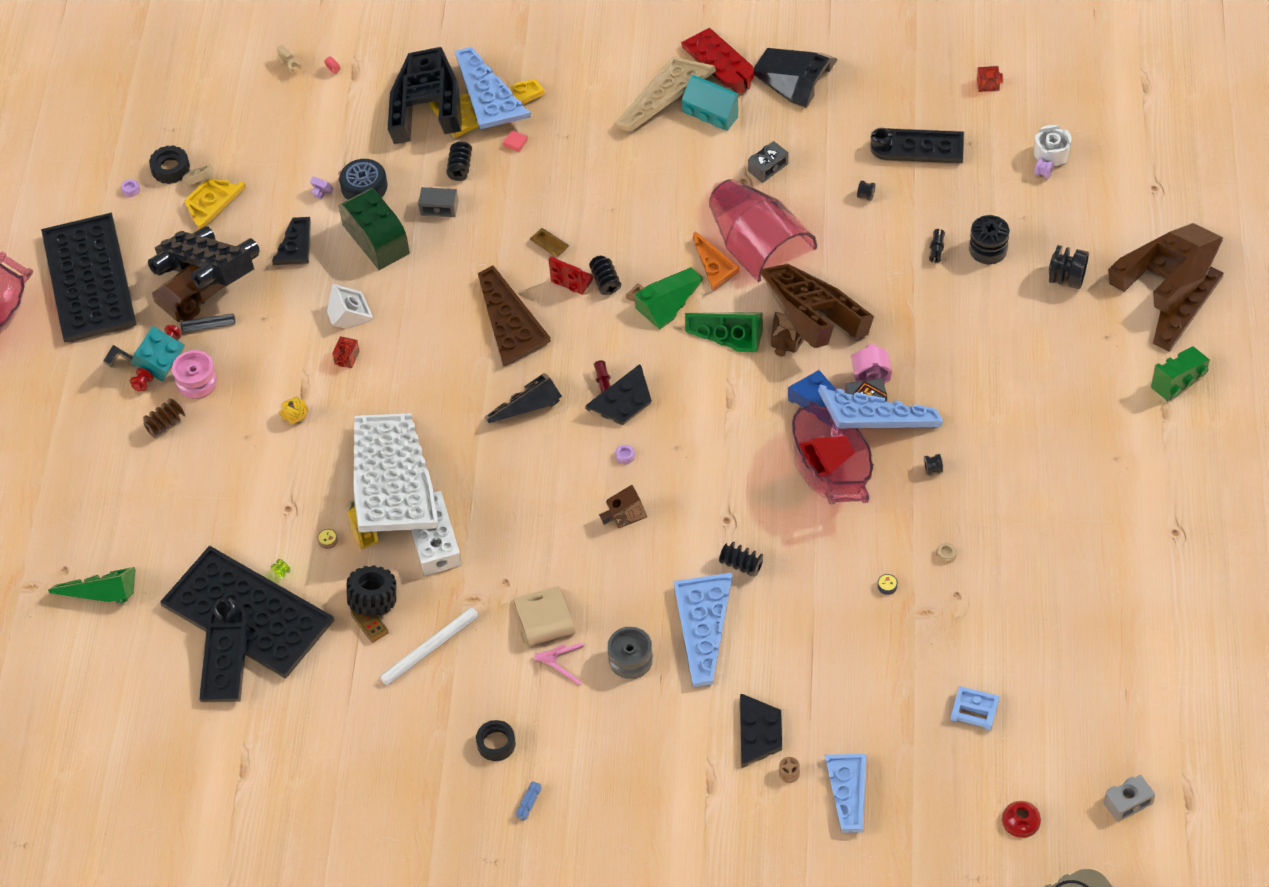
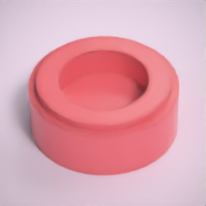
M331 56L324 60L326 67L332 73L336 74L341 69L337 61Z

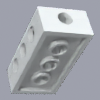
M441 491L433 493L438 528L411 530L424 576L462 566L459 548Z

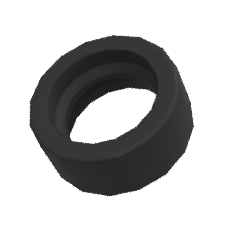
M488 721L477 731V748L485 759L502 761L513 753L516 746L515 735L512 727L505 721ZM493 732H501L507 735L508 742L499 749H490L484 745V738Z

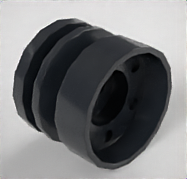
M985 215L977 218L972 223L969 251L974 260L989 265L996 264L1006 257L1010 233L1007 222L998 216Z
M1057 245L1049 265V282L1054 283L1056 277L1059 276V285H1062L1064 278H1068V287L1081 289L1088 264L1089 251L1076 249L1074 256H1070V247H1066L1063 255V246Z

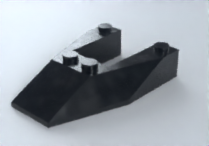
M442 47L408 53L389 96L388 132L394 144L411 141L413 105L439 101L438 120L444 134L462 131L458 81Z

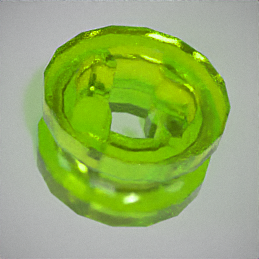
M277 559L276 564L271 565L273 572L281 578L286 576L285 573L291 571L290 567L281 559Z

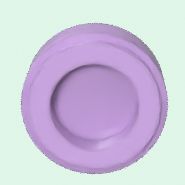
M126 180L121 185L122 193L126 197H134L140 191L139 184L135 180Z
M621 445L616 449V460L619 463L629 464L634 460L635 452L631 446Z

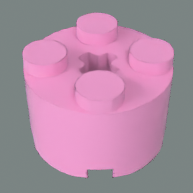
M869 344L865 349L851 355L856 382L883 378L885 384L891 379L892 367L889 353L885 349L879 348L875 344Z

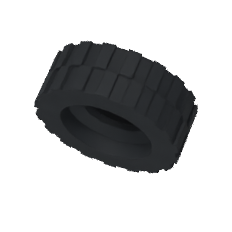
M174 145L160 147L150 156L149 166L152 176L163 184L177 183L183 180V176L190 171L187 153L181 147ZM165 161H178V165L172 169L161 168V164Z

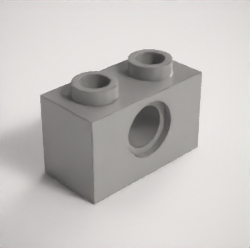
M1139 775L1135 778H1128L1118 787L1113 786L1109 788L1105 793L1104 804L1116 821L1120 822L1152 805L1155 793L1142 775ZM1125 795H1129V796H1131L1132 798H1131V799H1128V798H1126V797H1124V796H1125Z

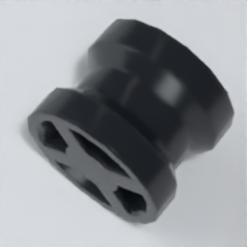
M861 180L857 190V198L865 197L867 200L872 201L876 184H869Z
M935 454L933 457L924 456V467L927 475H931L933 472L943 473V463L940 454Z

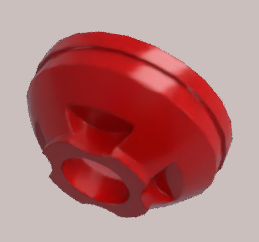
M1015 801L1005 808L1002 815V823L1005 830L1012 836L1026 838L1038 831L1041 817L1038 809L1030 802ZM1023 809L1028 812L1029 816L1022 819L1016 815V812Z

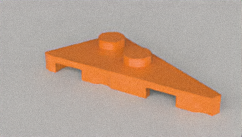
M696 231L693 233V241L711 289L714 291L739 272V266Z

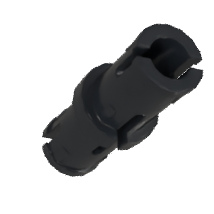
M940 229L933 231L929 260L932 263L934 257L935 263L941 261V253L945 245L943 243L945 232L942 229L940 235Z

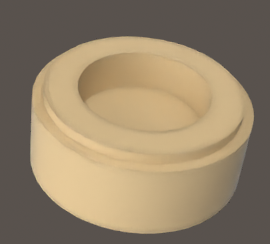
M949 543L939 545L936 552L937 559L942 563L953 562L956 558V548Z

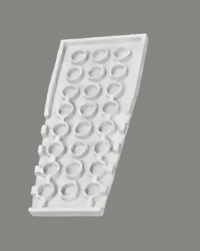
M411 413L354 416V501L358 532L438 528L433 487L428 469H426L425 459L422 456V448L419 446V438L415 432V424L412 422Z

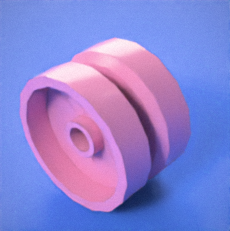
M200 350L187 351L179 355L173 362L172 371L178 391L183 396L196 399L205 397L216 387V372L212 358L207 353Z

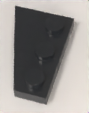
M294 217L291 219L283 242L280 243L278 252L272 259L273 265L309 263L310 217Z

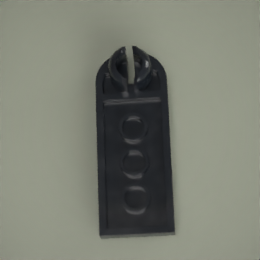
M877 128L871 133L870 149L875 157L882 160L963 163L964 132Z
M225 598L218 600L208 614L199 698L201 702L241 701L249 617L243 605L231 598H228V602Z

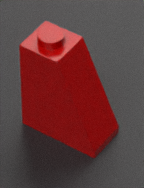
M847 436L813 438L799 443L816 478L831 474L855 453Z

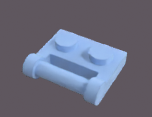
M959 686L950 721H961L985 727V730L991 731L1000 696ZM960 709L987 715L988 717L987 719H983L959 713Z

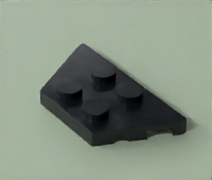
M639 364L590 401L585 406V409L587 411H595L601 414V417L612 419L620 425H624L652 402L642 366Z
M740 694L741 768H745L748 766V763L758 759L760 761L769 754L782 751V716L780 709L747 695Z

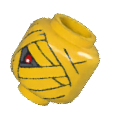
M298 397L282 402V410L279 411L282 420H287L290 424L305 419L306 413L309 412L303 398L299 399Z

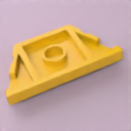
M210 178L196 188L184 200V203L197 228L201 229L207 226L246 188V185L241 181L239 184H233L229 180Z

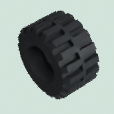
M372 565V567L363 566V568H357L356 572L352 571L350 573L346 586L347 604L352 611H355L358 615L363 614L366 617L368 615L376 617V615H384V612L388 613L391 611V608H394L397 600L396 579L390 570H384V567Z

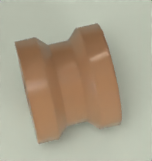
M793 757L783 758L779 763V776L782 781L792 783L798 780L800 775L799 761Z

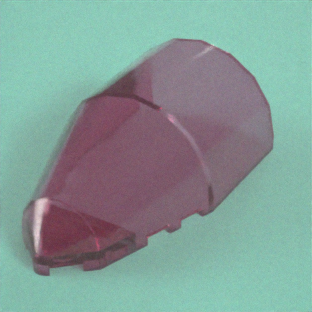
M728 179L714 184L709 199V207L719 227L725 247L757 282L761 281L760 270L763 269L769 256L787 240L801 236L814 250L817 249V241L812 232L780 200L735 179Z

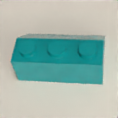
M692 74L682 98V112L728 131L738 118V93Z

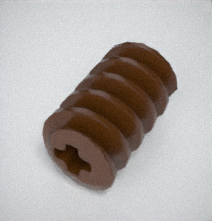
M168 399V404L162 403V408L157 407L155 412L151 411L149 413V416H143V424L153 438H156L155 431L160 434L162 433L161 427L166 430L168 429V422L174 425V418L180 421L179 414L185 417L183 409L174 399Z

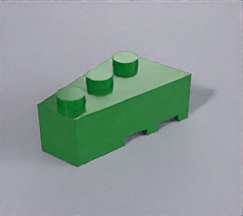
M1194 346L1178 353V357L1175 359L1171 357L1166 359L1167 363L1163 365L1160 363L1155 365L1151 388L1166 401L1179 396L1184 388L1192 386L1196 379L1205 376L1209 371L1210 359Z

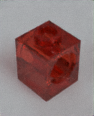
M999 66L977 67L978 92L1000 90V83H1003V73L999 72Z
M340 336L332 353L334 364L339 367L352 368L360 351L358 341Z

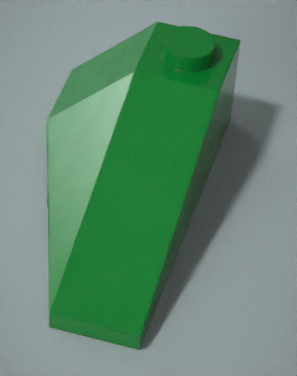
M690 267L649 284L635 294V308L660 330L675 319L677 312L680 308L684 307L688 297L695 292L703 281V277Z
M763 312L685 313V332L714 341L719 345L730 347L738 352H757L763 333Z

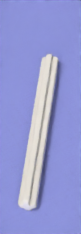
M473 607L469 608L380 676L381 681L385 685L390 684L478 617L477 611Z

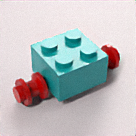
M166 325L164 328L165 333L152 326L134 353L130 363L138 367L136 370L137 377H132L130 384L135 391H146L148 388L146 383L152 382L154 377L163 382L172 369L173 362L181 355L185 346L176 340L182 336L177 326Z

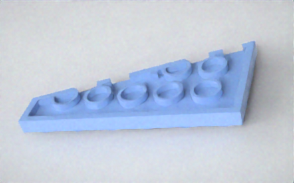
M472 47L455 51L480 130L531 117V112L522 106V102L513 96L512 91L493 73L489 66L487 67L483 59Z

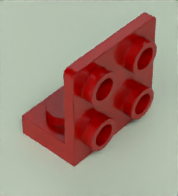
M554 257L548 259L551 282L583 295L593 281V275Z

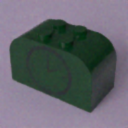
M369 188L339 204L343 227L378 270L410 254L407 235L403 225L375 189Z

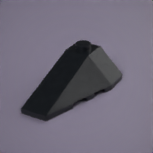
M543 373L524 386L525 391L513 394L508 404L506 402L500 404L487 414L485 419L488 423L545 408L549 405L552 407L560 401L559 398L562 395L551 378L546 373Z

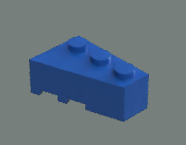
M820 370L788 387L789 402H795L804 411H810L827 425L836 430L839 429L836 427L818 392L820 385L827 386V389L836 391V388Z

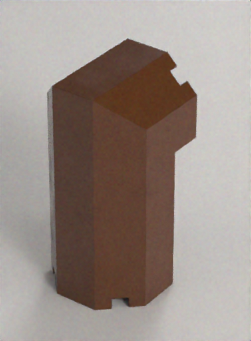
M190 264L152 292L154 302L177 322L192 320L200 313L201 309L199 307L201 303L204 305L207 299L225 287L221 284H215L204 289L198 288L193 282L191 274L199 269V266Z

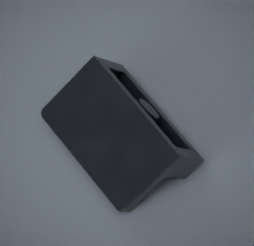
M113 345L103 361L107 366L112 367L119 355L130 362L133 356Z

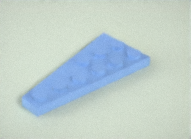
M820 385L818 389L837 428L941 427L943 423L941 416L935 408L915 404L912 407L902 405L901 401L895 400L894 403L886 402L885 398L857 392L854 395L844 393L843 389L838 388L836 391L828 390L827 386Z
M732 573L674 581L693 687L713 685L733 577Z

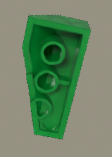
M135 567L110 571L109 574L103 575L102 578L99 575H94L84 579V582L81 579L60 583L54 585L48 591L51 594L104 602L116 601V604L128 601L127 598L134 594L136 570Z

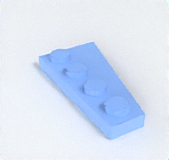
M866 754L825 755L842 833L863 832Z

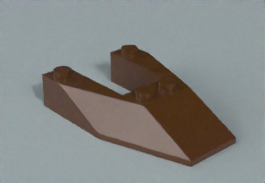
M1195 223L1170 231L1120 257L1108 269L1109 283L1125 292L1147 270L1165 278L1153 291L1154 307L1170 315L1205 280L1221 246L1223 237Z
M788 263L760 270L779 307L802 339L808 342L811 347L819 348L828 345L834 328L833 324L816 312L818 310L853 338L869 335L874 316L838 288Z

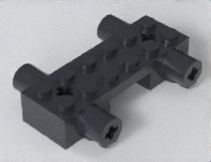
M204 226L192 234L179 231L170 239L161 241L158 246L154 247L157 255L148 260V266L155 275L160 276L173 270L180 272L190 264L200 267L191 274L192 280L198 288L204 289L215 284L228 286L254 270L252 260L259 256L260 249L252 238L245 240L237 246L215 240V234L212 229Z

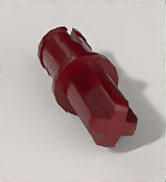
M599 360L593 365L597 376L596 382L599 383L602 393L610 387L609 380L611 377L607 372L606 362Z

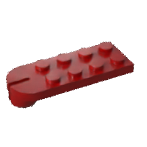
M710 27L681 42L682 48L697 62L714 65L716 71L712 75L724 86L731 88L736 93L745 92L744 84H746L748 90L750 89L751 81L754 78L753 66Z

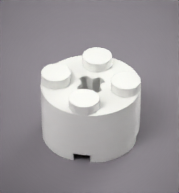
M1057 125L1042 127L1035 136L1034 156L1038 161L1039 158H1042L1046 162L1052 161L1054 166L1066 164L1071 148L1072 139L1070 133L1066 129H1060Z

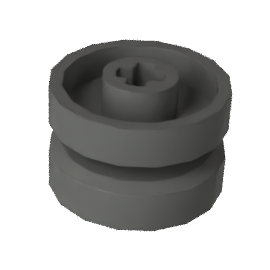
M624 627L611 635L608 640V655L612 671L622 678L636 679L650 670L653 663L652 642L644 630L637 627Z

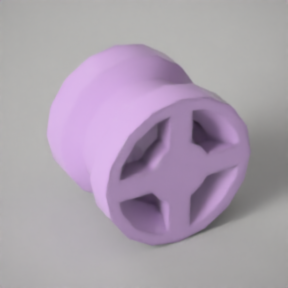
M1039 158L1034 175H1042L1044 178L1049 179L1054 162H1046L1044 159Z

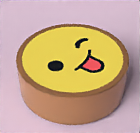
M332 529L322 530L317 537L319 545L324 549L333 548L338 542L337 534Z

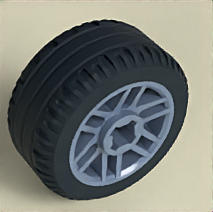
M364 158L354 160L345 165L340 172V187L343 196L347 200L369 188L375 189L382 198L387 190L386 172L383 166L375 160Z

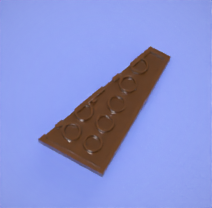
M494 265L478 273L503 367L551 342L550 336Z
M1210 267L1205 280L1170 315L1160 310L1153 341L1154 345L1169 352L1172 350L1219 284L1224 272Z

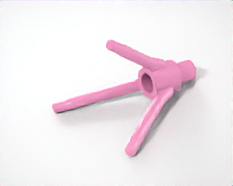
M583 643L566 647V644H562L550 651L535 653V661L548 663L549 666L554 667L578 685L582 684L580 680L557 665L556 661L557 655L583 647Z

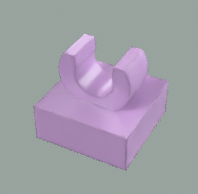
M314 176L312 177L310 183L314 187L312 194L315 195V198L322 199L324 193L331 194L333 187L329 182Z

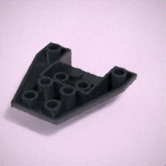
M767 48L754 67V75L788 101L807 108L814 97V86L824 71H831L837 62V58L821 52Z

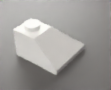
M336 284L332 285L327 313L333 326L349 329L372 321V313L361 291Z

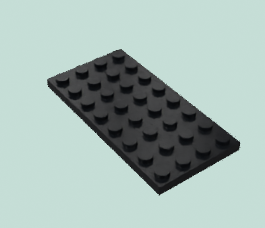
M112 212L41 229L64 343L137 325Z
M210 545L160 601L161 606L205 632L207 630L208 614L218 600L225 598L228 602V598L239 602L246 609L249 617L245 655L285 679L334 622V617Z

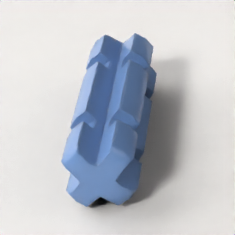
M534 781L530 783L529 790L526 791L520 803L521 807H518L516 811L518 819H527L528 811H531L537 798L536 795L541 790L539 783Z

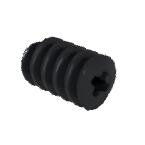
M457 141L450 146L446 172L452 180L463 181L467 179L472 155V146L469 143Z
M602 255L594 257L590 261L589 267L596 280L600 294L610 295L621 288V282L612 264V260Z
M732 542L729 546L727 543L723 546L719 562L721 564L726 562L728 567L733 565L735 570L740 568L742 573L747 571L749 576L754 574V577H756L762 567L764 555L761 553L757 558L755 550L750 555L748 547L743 552L741 544L736 549L735 542Z

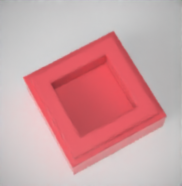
M512 130L503 144L507 148L520 152L528 138L526 135Z

